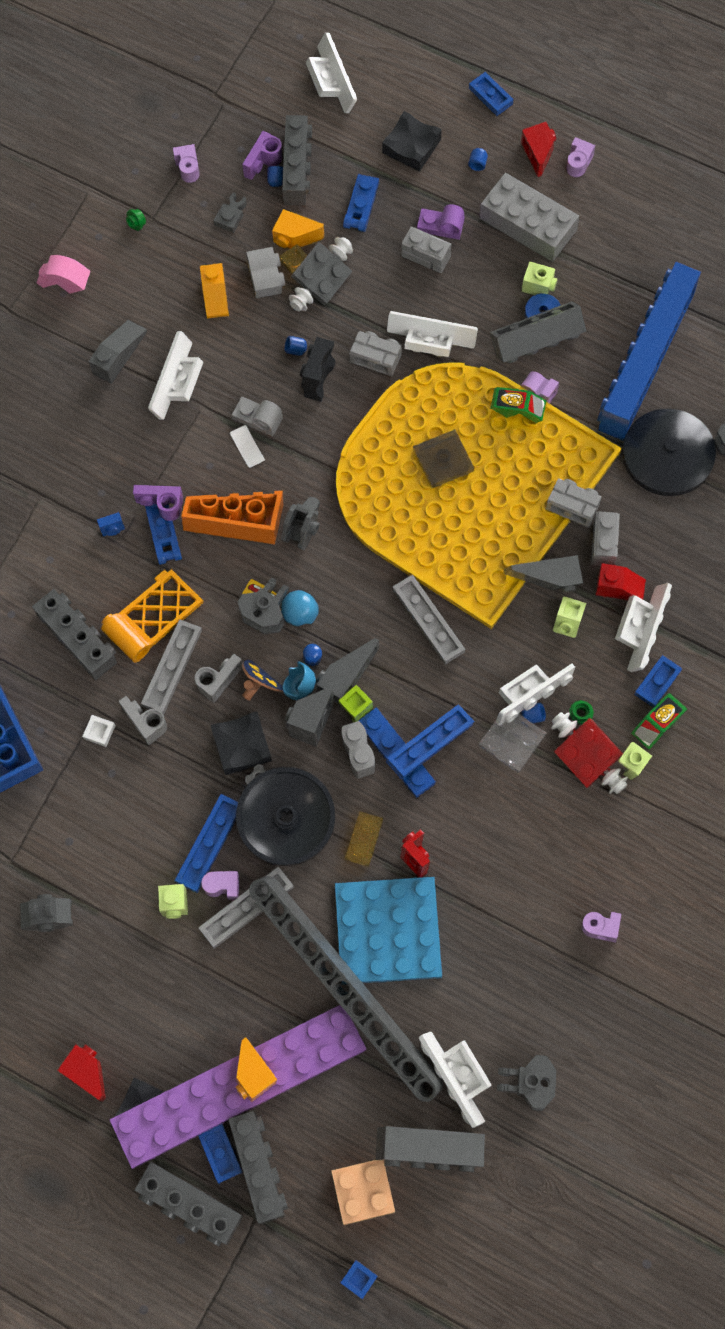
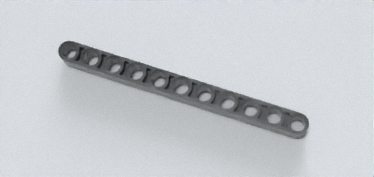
M265 876L253 881L249 888L250 895L412 1093L420 1101L429 1102L433 1100L443 1088V1081L436 1074L433 1067L282 885L272 876ZM262 883L268 888L267 894H264L261 890ZM278 902L284 907L283 914L277 909ZM294 922L300 926V933L294 930ZM310 942H313L315 944L316 953L310 950ZM326 961L331 963L333 967L332 972H329L326 969ZM342 981L348 984L349 992L343 990ZM358 1001L363 1002L366 1006L365 1012L359 1009ZM375 1021L382 1025V1032L375 1028ZM391 1041L398 1044L399 1052L392 1049ZM408 1061L415 1065L416 1072L408 1068ZM424 1082L432 1085L433 1092L425 1089Z

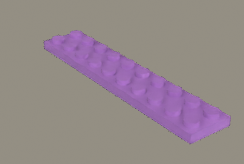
M339 1005L254 1047L277 1078V1083L253 1102L248 1097L244 1100L235 1088L238 1085L236 1082L239 1062L238 1055L110 1119L131 1168L133 1169L213 1129L230 1118L236 1117L365 1052L367 1049L351 1017Z

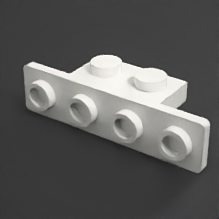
M324 33L317 47L321 57H309L306 65L319 97H338L344 113H350L357 101L356 94L330 33Z
M394 311L389 312L387 332L407 336L404 349L449 357L452 345L468 348L475 347L477 327Z
M182 331L176 332L148 407L159 420H164L171 401L190 400L203 365V361L199 357H188L192 342Z
M669 583L655 587L650 603L635 595L630 596L615 639L634 649L627 668L630 672L643 670L648 664V655L651 646L655 643L658 625L663 620V611L670 599L672 585Z
M536 664L501 687L499 694L509 706L499 712L496 723L500 726L504 722H512L519 715V712L524 709L526 711L530 710L535 706L537 700L542 697L544 699L548 698L558 686H566L573 679L572 674L575 666L570 664L551 678H548Z
M432 1032L421 1035L419 1040L421 1041L423 1052L430 1056L435 1065L436 1074L446 1083L448 1093L461 1108V1114L465 1122L470 1124L472 1128L484 1123L485 1120L472 1098L492 1085L465 1040L444 1053Z

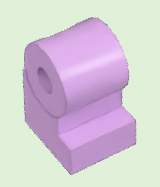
M575 137L567 161L566 169L569 175L580 177L585 173L594 156L595 145Z
M194 144L173 148L176 166L179 165L181 178L188 183L196 181L199 178V167Z
M532 371L521 386L545 399L550 404L558 392L559 382L552 378L549 381L541 374Z
M238 871L207 873L202 878V887L205 893L210 897L227 894L228 900L237 899L239 897Z
M597 912L588 913L583 919L582 930L585 935L591 938L616 943L621 914L611 912L610 918H604Z

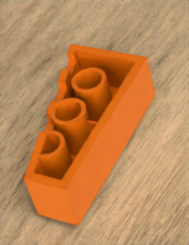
M274 491V494L253 492V495L239 496V493H234L225 497H218L217 495L186 496L181 516L183 531L275 545L283 510V491Z

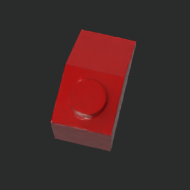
M547 122L522 130L521 144L537 177L542 176L553 153L554 142L556 141L555 132L549 128Z
M602 563L598 574L596 595L628 600L630 596L635 595L643 600L646 579L626 567Z
M86 1044L83 1048L75 1045L57 1071L103 1102L106 1096L101 1062L95 1058L97 1052Z

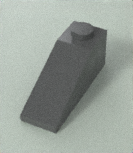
M127 320L99 345L90 358L89 364L92 373L112 384L147 333V329Z
M578 555L511 565L504 569L505 575L550 590L561 589L562 593L575 591V587L583 583Z
M376 638L372 639L330 664L326 671L322 670L316 679V683H318L317 691L319 692L326 688L333 689L334 702L339 704L338 700L357 684L377 653L379 640Z

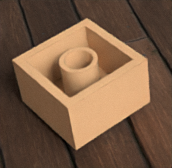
M373 1160L332 1170L343 1225L395 1213L384 1161Z

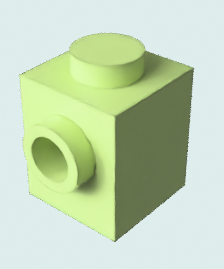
M529 262L523 279L522 292L531 295L549 294L550 291L554 292L557 284V278H554L555 269Z
M184 884L158 886L159 911L162 916H166L168 919L180 918L181 915H188L187 890Z

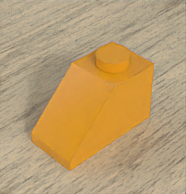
M283 209L272 230L273 241L282 248L295 250L323 240L324 224Z
M222 263L200 266L207 319L229 316Z
M245 1037L241 1042L236 1076L238 1085L235 1088L244 1100L248 1097L253 1102L277 1083V1078Z

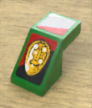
M496 387L494 388L490 409L506 418L521 414L538 423L543 421L546 400L531 391Z
M669 693L644 717L631 734L648 749H651L663 734L675 725L687 711V708Z

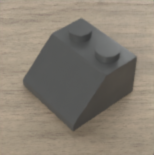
M326 688L297 700L294 707L288 709L285 721H287L286 728H288L291 738L317 747L334 706L333 689Z

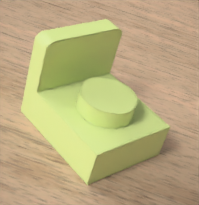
M563 597L553 631L575 638L586 603Z
M634 742L630 743L618 760L620 764L627 768L623 775L630 780L639 776L652 755Z

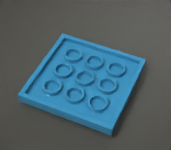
M435 877L335 883L339 955L362 983L442 978Z

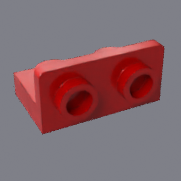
M419 830L416 834L411 832L403 839L402 842L404 844L401 847L400 856L418 878H422L428 873L430 864L428 859L430 856L421 846L424 837L422 830Z

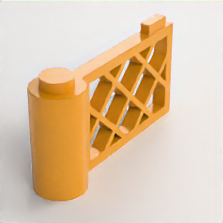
M172 569L169 572L166 570L162 571L154 578L156 582L121 612L113 615L108 614L101 622V630L134 663L143 659L152 646L174 629L179 619L184 620L203 604V599ZM172 578L178 584L177 591L164 590V584ZM151 595L160 596V606L146 605V599ZM163 596H177V606H163ZM180 596H190L195 602L190 606H180ZM133 610H143L142 620H131L127 615ZM146 610L160 611L159 621L145 620ZM163 611H176V618L172 621H162ZM145 626H159V632L150 638L145 633Z

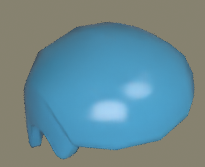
M302 590L288 593L281 602L283 618L294 626L299 627L303 624H312L319 614L318 603L314 597Z
M297 662L298 667L289 668V675L284 680L282 686L284 694L293 700H300L310 695L316 684L315 673L301 662Z

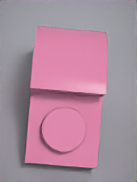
M51 255L48 263L43 264L39 270L37 284L42 288L57 284L71 294L85 289L90 270L69 257Z

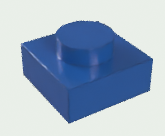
M119 512L97 519L103 536H114L125 529Z
M356 1260L341 1281V1284L363 1299L378 1276Z

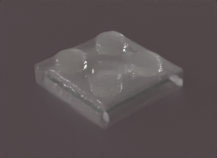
M519 714L512 722H504L500 726L495 721L480 741L479 747L519 774L547 733Z

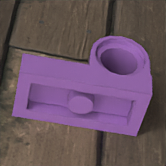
M262 131L243 163L244 177L252 180L255 174L261 171L263 164L277 166L282 162L283 155L280 139Z
M451 204L446 205L443 212L421 209L417 229L431 235L460 240L465 217L464 210L457 205Z
M134 485L133 495L136 503L144 506L157 504L161 517L168 521H173L180 516L183 505L181 487ZM167 504H174L172 508H164Z

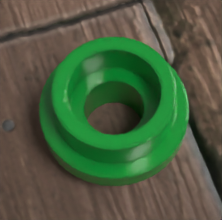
M139 209L127 211L126 222L128 226L136 231L141 230L146 224L144 214Z
M576 701L570 707L569 716L572 721H577V724L583 725L589 718L592 719L594 714L593 707L586 701ZM583 710L586 715L581 717L577 714V711Z

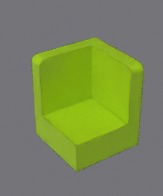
M357 685L338 700L339 704L351 715L353 723L373 710V701Z

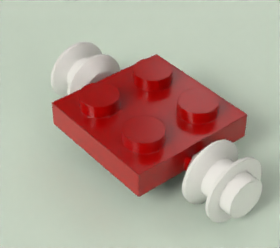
M561 712L551 721L554 724L551 729H558L560 731L559 738L568 737V739L554 751L586 788H589L603 775L601 785L608 784L611 787L609 794L613 792L616 794L620 793L628 785L625 782L628 777L621 778L619 775L621 769L611 770L610 767L619 760L623 753L591 718L575 731L577 721L571 722L568 719L570 713L564 715Z

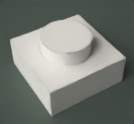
M92 715L82 737L87 741L107 747L116 725L114 722Z

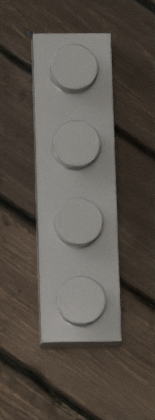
M413 575L393 586V591L444 664L465 653V648Z
M179 619L141 702L142 707L157 709L163 715L165 714L200 637L201 627Z
M279 867L267 875L274 877L287 893L294 888ZM262 883L261 890L264 894H267L268 888ZM248 889L202 924L199 930L215 949L263 911L253 900Z

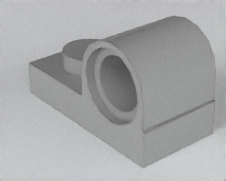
M241 397L232 413V419L273 437L283 419L281 408L271 401L263 400L260 405Z
M235 654L230 659L226 658L219 668L220 672L210 667L200 668L195 674V682L199 692L215 703L242 669L241 658ZM210 677L213 679L209 685L201 683L204 678Z
M127 696L119 700L122 709L148 745L166 732L167 723L160 710L149 709L142 713L143 711L136 700L131 702ZM153 719L160 720L159 725L156 727L148 725Z

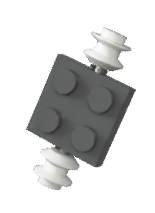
M344 237L335 238L334 242L336 245H330L329 250L318 242L293 272L291 277L303 287H296L294 290L296 295L289 296L290 305L296 311H307L306 303H313L311 295L325 306L352 273V270L342 262L347 260L346 254L353 253L352 244L348 239Z

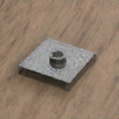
M455 429L413 446V452L431 488L474 471V466Z

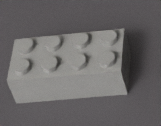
M506 172L483 200L480 208L481 220L552 262L575 234L579 222V215Z

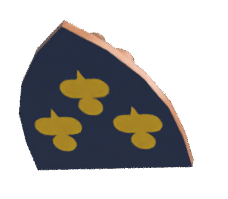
M245 660L242 663L243 671L251 679L244 682L246 690L242 696L250 701L261 685L273 691L283 692L282 685L255 662Z

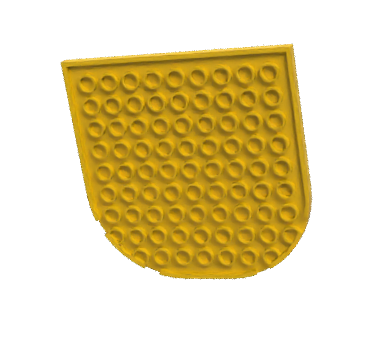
M441 363L415 370L413 374L402 380L399 379L381 395L346 441L336 472V489L340 510L350 530L368 549L407 575H413L419 583L492 629L526 583V581L505 575L504 569L511 565L542 561L571 521L546 510L547 501L558 478L561 480L570 479L583 489H594L618 457L622 448L547 402L543 421L538 423L521 414L506 418L490 409L494 388L526 390L496 371L482 366L480 368L466 366L465 363Z

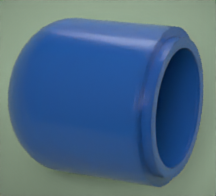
M482 148L472 150L468 166L475 171L484 170L488 158L487 152Z
M270 166L267 168V182L270 186L280 187L283 185V167Z
M295 336L287 337L285 342V352L287 354L301 356L306 352L307 342L305 339Z
M309 644L303 650V660L309 666L318 665L322 659V650L316 644Z
M539 702L528 711L522 710L523 720L527 724L543 722L546 718L543 704Z

